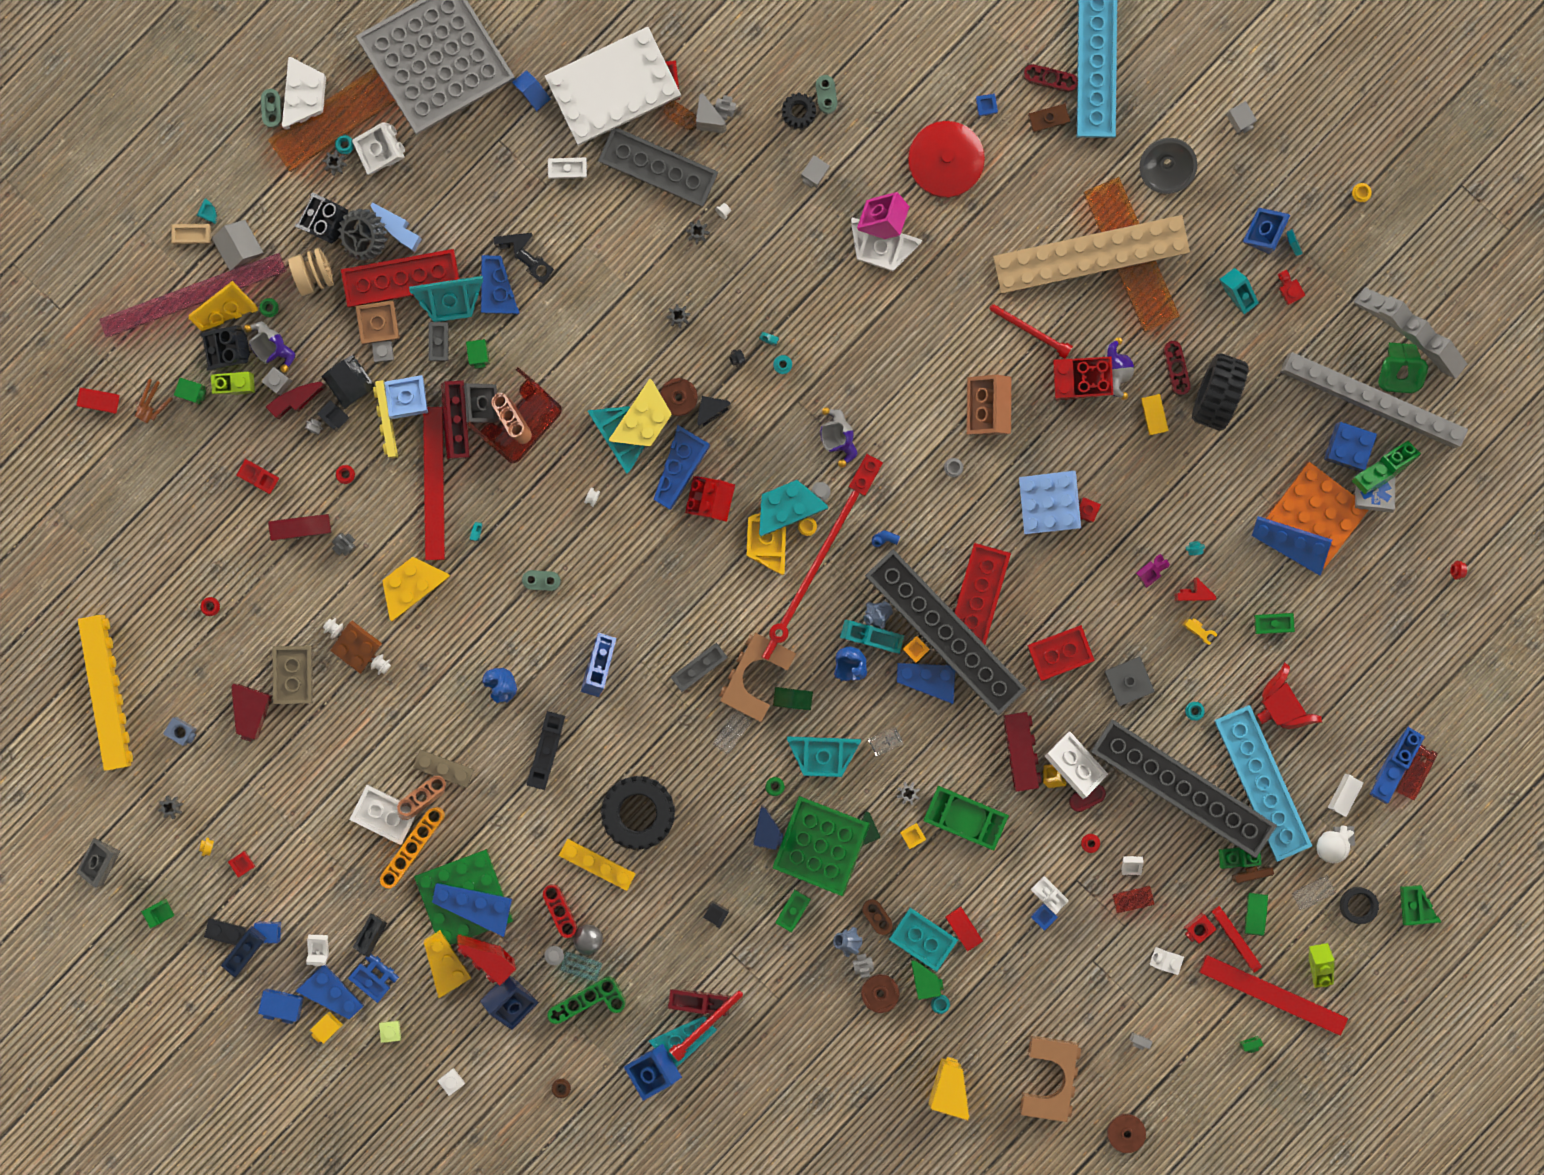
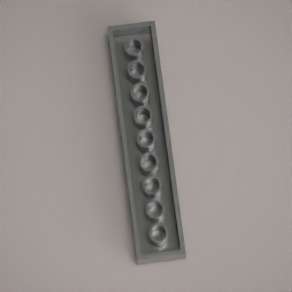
M894 549L865 575L870 583L997 716L1027 690Z
M1113 719L1109 721L1090 751L1255 858H1257L1277 827L1275 823Z

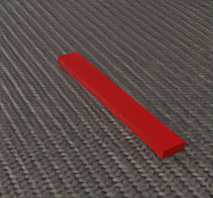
M427 407L428 413L423 414L425 560H445L443 407Z
M1207 954L1199 970L1201 974L1340 1036L1348 1021V1018Z

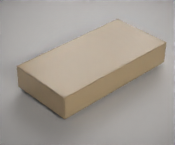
M171 224V243L211 244V225Z

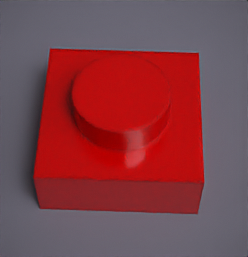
M246 851L228 861L238 878L256 867Z

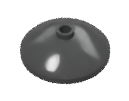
M1162 138L1153 142L1145 149L1140 159L1139 169L1142 180L1150 189L1158 193L1171 194L1183 190L1192 182L1196 175L1198 164L1195 152L1189 144L1177 138ZM1166 159L1171 160L1168 164H1165L1164 161Z

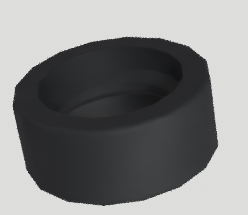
M1353 887L1342 895L1340 910L1348 921L1356 924H1366L1377 916L1379 902L1376 895L1370 890L1362 887ZM1357 894L1365 895L1370 901V910L1362 917L1352 915L1348 909L1349 900Z

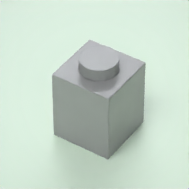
M1246 101L1226 113L1237 134L1241 131L1245 134L1254 128L1253 125L1257 121Z
M813 156L801 174L802 182L810 188L812 186L817 188L829 171L830 165Z
M273 367L261 382L276 394L282 395L292 380Z

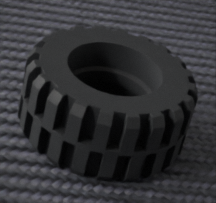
M1223 353L1215 355L1197 393L1192 413L1194 422L1218 431L1226 429L1237 409L1247 381L1249 366L1245 361Z
M632 776L619 781L610 788L602 802L601 821L606 830L605 832L613 839V842L626 849L646 850L656 846L665 839L674 823L675 805L673 804L672 796L659 781L646 776ZM632 795L648 797L656 808L654 823L642 831H634L627 828L620 817L622 803Z

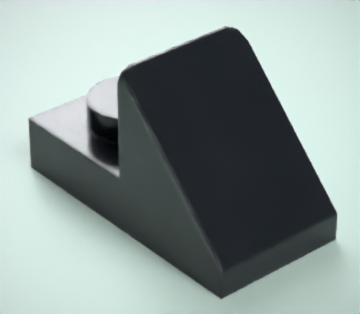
M532 233L493 237L494 245L499 247L500 250L510 249L511 246H514L515 255L521 247L526 250L534 240Z

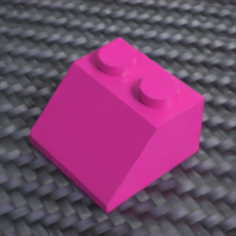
M898 192L866 200L857 229L882 239L900 236L910 206Z

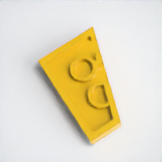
M232 281L188 316L201 331L221 325L229 319L240 318L248 312L258 311V306Z

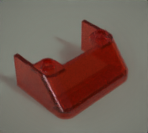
M519 367L516 371L526 380L519 389V393L524 400L517 406V409L532 433L530 441L525 444L518 443L509 435L503 423L500 427L494 423H489L481 431L470 422L467 424L510 463L519 462L562 412L561 405Z

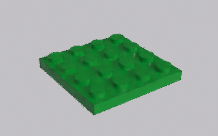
M799 796L772 868L837 895L844 896L870 823Z
M487 849L414 876L434 933L440 930L450 945L457 943L458 935L473 937L489 931L432 903L436 883L504 897ZM509 913L507 924L513 922L511 913Z

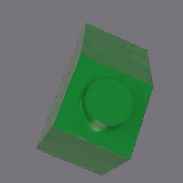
M911 959L918 1000L941 996V991L944 990L942 979H938L936 973L917 960Z

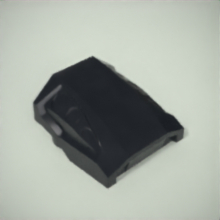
M312 192L310 195L312 197L299 223H296L295 227L332 244L341 235V232L338 231L342 227L339 222L344 220L343 216L348 214V209Z
M235 325L200 333L201 337H203L208 365L206 367L207 371L246 364L250 356L248 340L241 326Z
M354 355L343 359L321 376L344 409H347L352 403L372 391L373 387H376Z

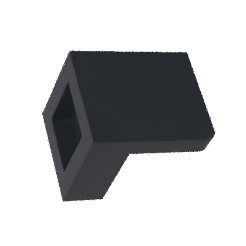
M331 400L317 414L336 432L349 420V416Z
M712 901L703 918L715 924L717 928H720L729 913V909Z

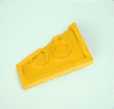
M440 930L424 940L438 998L471 979V974Z

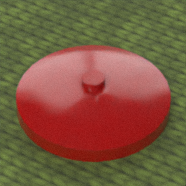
M939 121L926 126L914 138L908 155L909 170L916 184L928 194L941 198H952L969 191L978 182L985 162L983 146L977 135L967 126L954 121Z

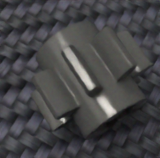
M337 151L331 155L327 153V159L322 160L327 164L324 168L326 172L331 169L333 176H335L336 172L343 174V167L348 166L343 162L346 157L344 155L339 157ZM333 160L337 161L338 165L336 167L332 163Z
M700 220L697 221V224L690 222L691 230H686V233L691 234L688 240L694 239L696 245L701 240L706 242L705 235H710L709 231H705L707 224L701 225ZM697 229V230L699 231L700 229H702V230H701V234H702V235H701V236H699L698 234L694 235V234H695L694 230Z
M676 304L674 310L669 308L671 315L667 316V319H672V327L678 324L679 328H681V324H689L686 317L691 315L690 313H685L686 306L679 308L678 304ZM682 312L683 319L678 318L675 320L674 314Z
M340 533L332 541L335 545L332 549L339 556L342 553L344 556H347L355 549L356 546L353 542L356 540L349 533L346 535Z
M166 796V801H159L162 806L158 812L164 813V819L169 815L172 819H176V813L182 814L180 806L183 803L177 801L178 797H174L171 800L170 796ZM168 804H173V811H169L170 808L167 806Z

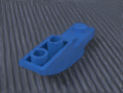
M1410 727L1406 728L1376 776V782L1370 792L1371 796L1385 804L1389 803L1405 770L1409 769L1425 736Z

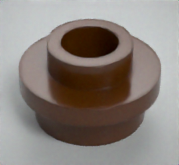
M557 1079L552 1084V1093L557 1098H565L571 1091V1085L565 1079ZM563 1085L565 1090L559 1091L558 1086Z

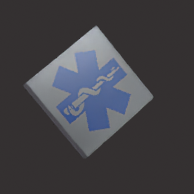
M1395 477L1377 490H1371L1367 494H1364L1355 485V508L1393 513L1395 510Z

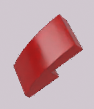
M79 387L76 406L116 414L120 395Z
M246 458L236 476L268 494H271L279 480V477Z
M962 907L945 916L967 952L983 942Z

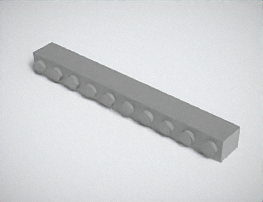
M1293 352L1286 356L1280 373L1454 449L1461 447L1468 429Z

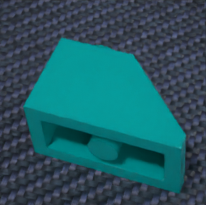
M1233 268L1220 278L1225 292L1243 314H1246L1259 304L1248 278L1236 268Z

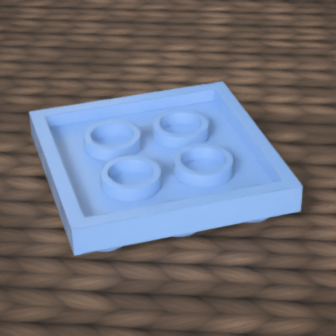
M1076 471L1019 477L1024 534L1081 528Z

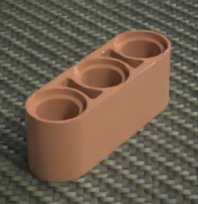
M496 394L492 398L491 403L507 432L518 443H528L532 433L516 405L505 394Z
M434 776L402 799L397 806L399 818L409 820L441 797L446 788L445 780L440 776ZM434 783H439L442 785V788L440 790H434L432 788V785ZM420 794H423L426 796L427 799L423 802H420L416 799V797ZM403 806H409L411 808V811L409 813H403L401 811V808Z

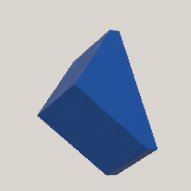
M527 70L512 82L536 111L540 110L551 100L540 83Z

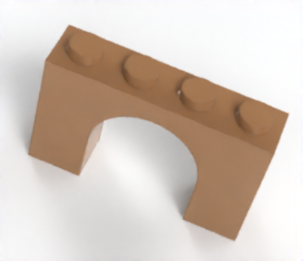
M755 633L754 636L749 635L745 643L748 648L745 653L741 651L736 661L739 665L736 670L732 669L728 677L731 681L728 687L723 686L719 696L722 697L721 702L762 722L770 704L749 694L743 685L745 669L754 661L765 660L762 658V655L771 641ZM777 644L767 661L788 671L796 653Z
M1030 1036L1028 1056L1057 1063L1063 1072V1082L1060 1088L1051 1095L1041 1096L1022 1093L1019 1111L1021 1115L1067 1122L1068 1117H1071L1072 1105H1070V1100L1075 1095L1073 1079H1077L1078 1067H1075L1076 1059L1079 1060L1081 1048H1078L1076 1042Z

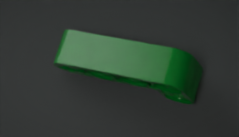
M607 976L553 1005L548 1011L547 1017L551 1023L559 1024L603 999L611 1012L619 1013L624 1009L626 999L616 980ZM606 981L611 982L613 989L606 991L603 989L602 984ZM593 991L596 994V998L594 1000L587 999L586 992ZM615 998L620 999L622 1006L615 1008L612 1005V1000ZM569 1001H577L579 1008L571 1009ZM565 1007L566 1011L560 1014V1018L557 1016L553 1017L554 1010L559 1012Z

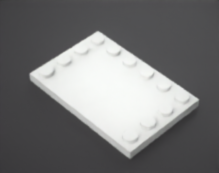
M645 27L545 75L578 146L681 97V93L649 27Z

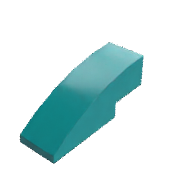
M845 619L840 638L900 654L905 635Z

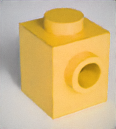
M329 1011L310 1029L311 1035L317 1042L324 1044L343 1024Z

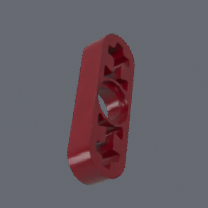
M1035 64L1028 65L1023 72V78L1028 83L1064 92H1072L1078 85V79L1072 73ZM1033 69L1035 74L1040 75L1041 71H1043L1042 81H1039L1040 76L1035 75L1033 78H1030V74L1027 72ZM1052 73L1055 75L1056 81L1048 83L1045 80V76ZM1060 76H1063L1061 80L1067 81L1070 78L1074 85L1072 84L1070 87H1067L1065 82H1061L1060 85H1057Z
M1169 341L1165 344L1163 353L1172 391L1178 396H1183L1189 392L1191 385L1182 347L1177 341ZM1170 345L1177 347V351L1174 354L1175 358L1179 356L1180 359L1170 362L1169 359L1173 358L1172 352H1168ZM1174 363H1179L1182 366V371L1178 374L1172 371ZM1184 375V378H1181V383L1186 385L1183 392L1176 388L1179 385V380H1174V377Z

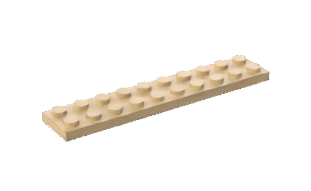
M1179 215L995 255L993 257L1001 294L1184 255L1190 253L1183 216Z

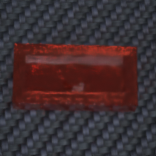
M1149 885L1112 894L1116 913L1155 905Z

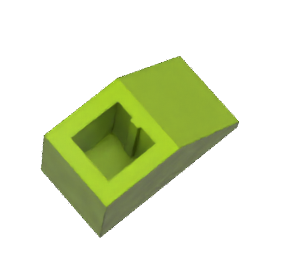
M251 372L212 374V394L238 395L255 393L254 374Z
M1329 944L1309 946V963L1314 988L1334 985L1335 961Z

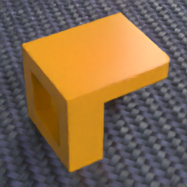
M918 636L902 648L914 663L918 662L930 650Z

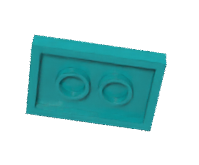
M909 907L889 937L891 942L936 972L958 941L957 938L911 907Z

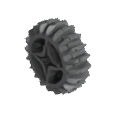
M361 208L350 211L347 215L343 216L344 220L339 222L342 227L338 229L341 232L338 238L342 239L340 246H345L344 252H349V257H355L356 260L364 261L374 259L377 255H380L382 253L381 249L386 247L383 242L388 240L384 237L387 231L383 230L386 224L380 223L382 217H376V212H370V209L363 210Z

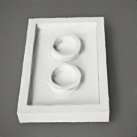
M1070 731L1045 755L1046 759L1082 799L1086 798L1108 775Z
M366 785L349 820L402 845L417 815L409 820H402L397 814V806L400 800L372 786ZM403 806L401 808V811L403 813H409L411 811V808L409 806Z

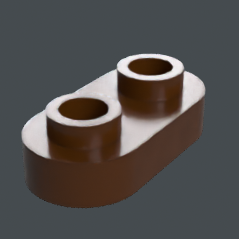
M875 899L865 901L862 911L869 923L878 934H888L892 930L893 924L881 904ZM870 905L875 906L876 909L874 912H870L868 910V907ZM881 921L886 922L884 928L879 927Z

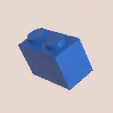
M265 989L262 993L258 1014H262L265 1019L274 1020V1018H280L284 1023L293 1024V1022L298 1021L300 1018L304 997Z

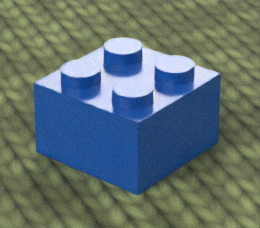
M1343 422L1336 423L1324 460L1362 472L1366 469L1377 434Z
M663 1044L624 1066L643 1101L682 1078Z

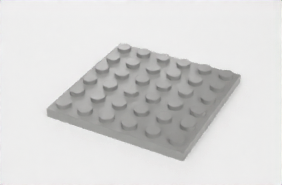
M419 0L356 36L360 46L416 135L515 79L467 0Z

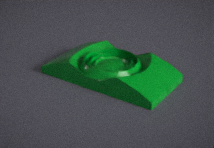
M937 786L923 821L995 851L1009 815L951 790Z

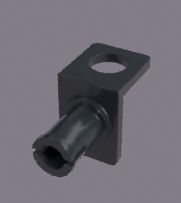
M523 247L515 255L516 258L528 266L526 271L542 284L545 283L554 271V268L547 264L544 258L532 256ZM540 265L546 267L547 271L544 276H538L536 273V269Z

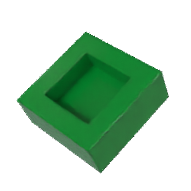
M1258 1036L1239 1042L1241 1049L1245 1052L1248 1051V1053L1256 1052L1259 1050V1047L1263 1046L1262 1040Z

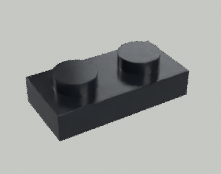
M371 913L353 948L364 956L370 957L387 922Z
M209 918L204 938L237 945L246 933L247 927Z

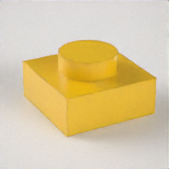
M917 823L900 832L909 849L926 840Z

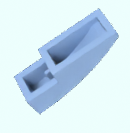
M372 202L371 208L376 212V217H382L380 222L386 224L384 226L385 229L403 246L415 253L422 240L420 236L406 229L409 223L405 219Z

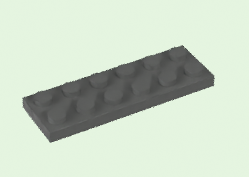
M619 128L611 130L598 160L601 164L702 208L718 175L716 170Z

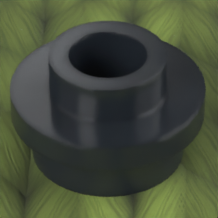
M740 349L732 350L731 355H729L730 362L733 366L741 368L745 364L744 354Z

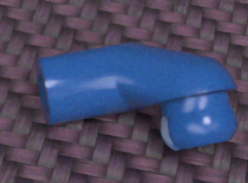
M883 530L872 537V545L880 547L886 542L897 545L900 536Z

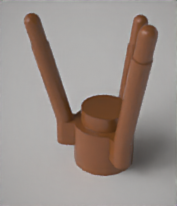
M151 379L148 380L140 403L136 408L137 412L134 415L146 423L150 419L154 421L157 415L173 400L170 397L153 413L154 408L149 406L160 382L157 381L145 402L152 382Z

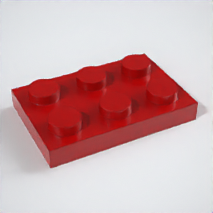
M1082 625L1027 645L1040 681L1095 661Z

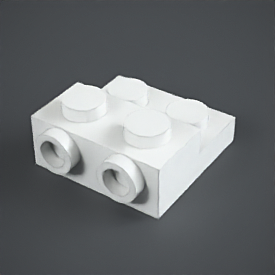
M382 122L352 140L367 175H372L380 169L391 166L405 158L403 154L405 148L401 142L397 141L395 137L397 131L389 123Z

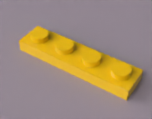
M569 838L559 854L560 857L626 891L636 875L633 871Z

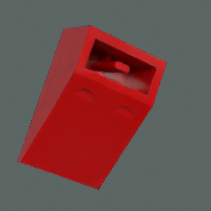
M1112 357L1053 360L1055 400L1113 395Z
M463 935L457 936L458 951L464 957L469 956L473 960L472 964L479 971L481 969L487 973L485 976L493 984L496 982L500 986L516 970L514 958L501 946Z

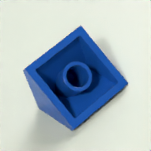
M1258 207L1243 242L1267 254L1272 253L1278 244L1290 215Z

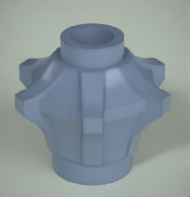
M886 601L877 604L866 603L867 610L865 611L866 615H864L866 624L869 626L873 625L874 627L877 626L880 629L885 628L887 619L893 614L890 604Z
M852 927L849 931L844 929L842 933H837L834 936L833 943L836 948L843 951L844 956L849 957L852 953L858 955L859 948L862 946V937L858 936L857 928Z

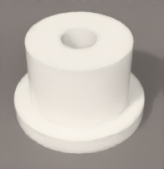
M725 203L715 208L717 214L723 219H726L727 215L731 212L730 207Z

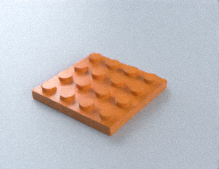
M1308 462L1266 519L1332 539L1323 567L1325 569L1369 510L1355 508V496L1311 462Z

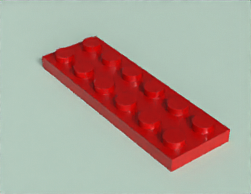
M454 249L341 269L348 308L414 296L409 291L410 286L460 279Z
M974 543L954 613L986 645L1011 553Z

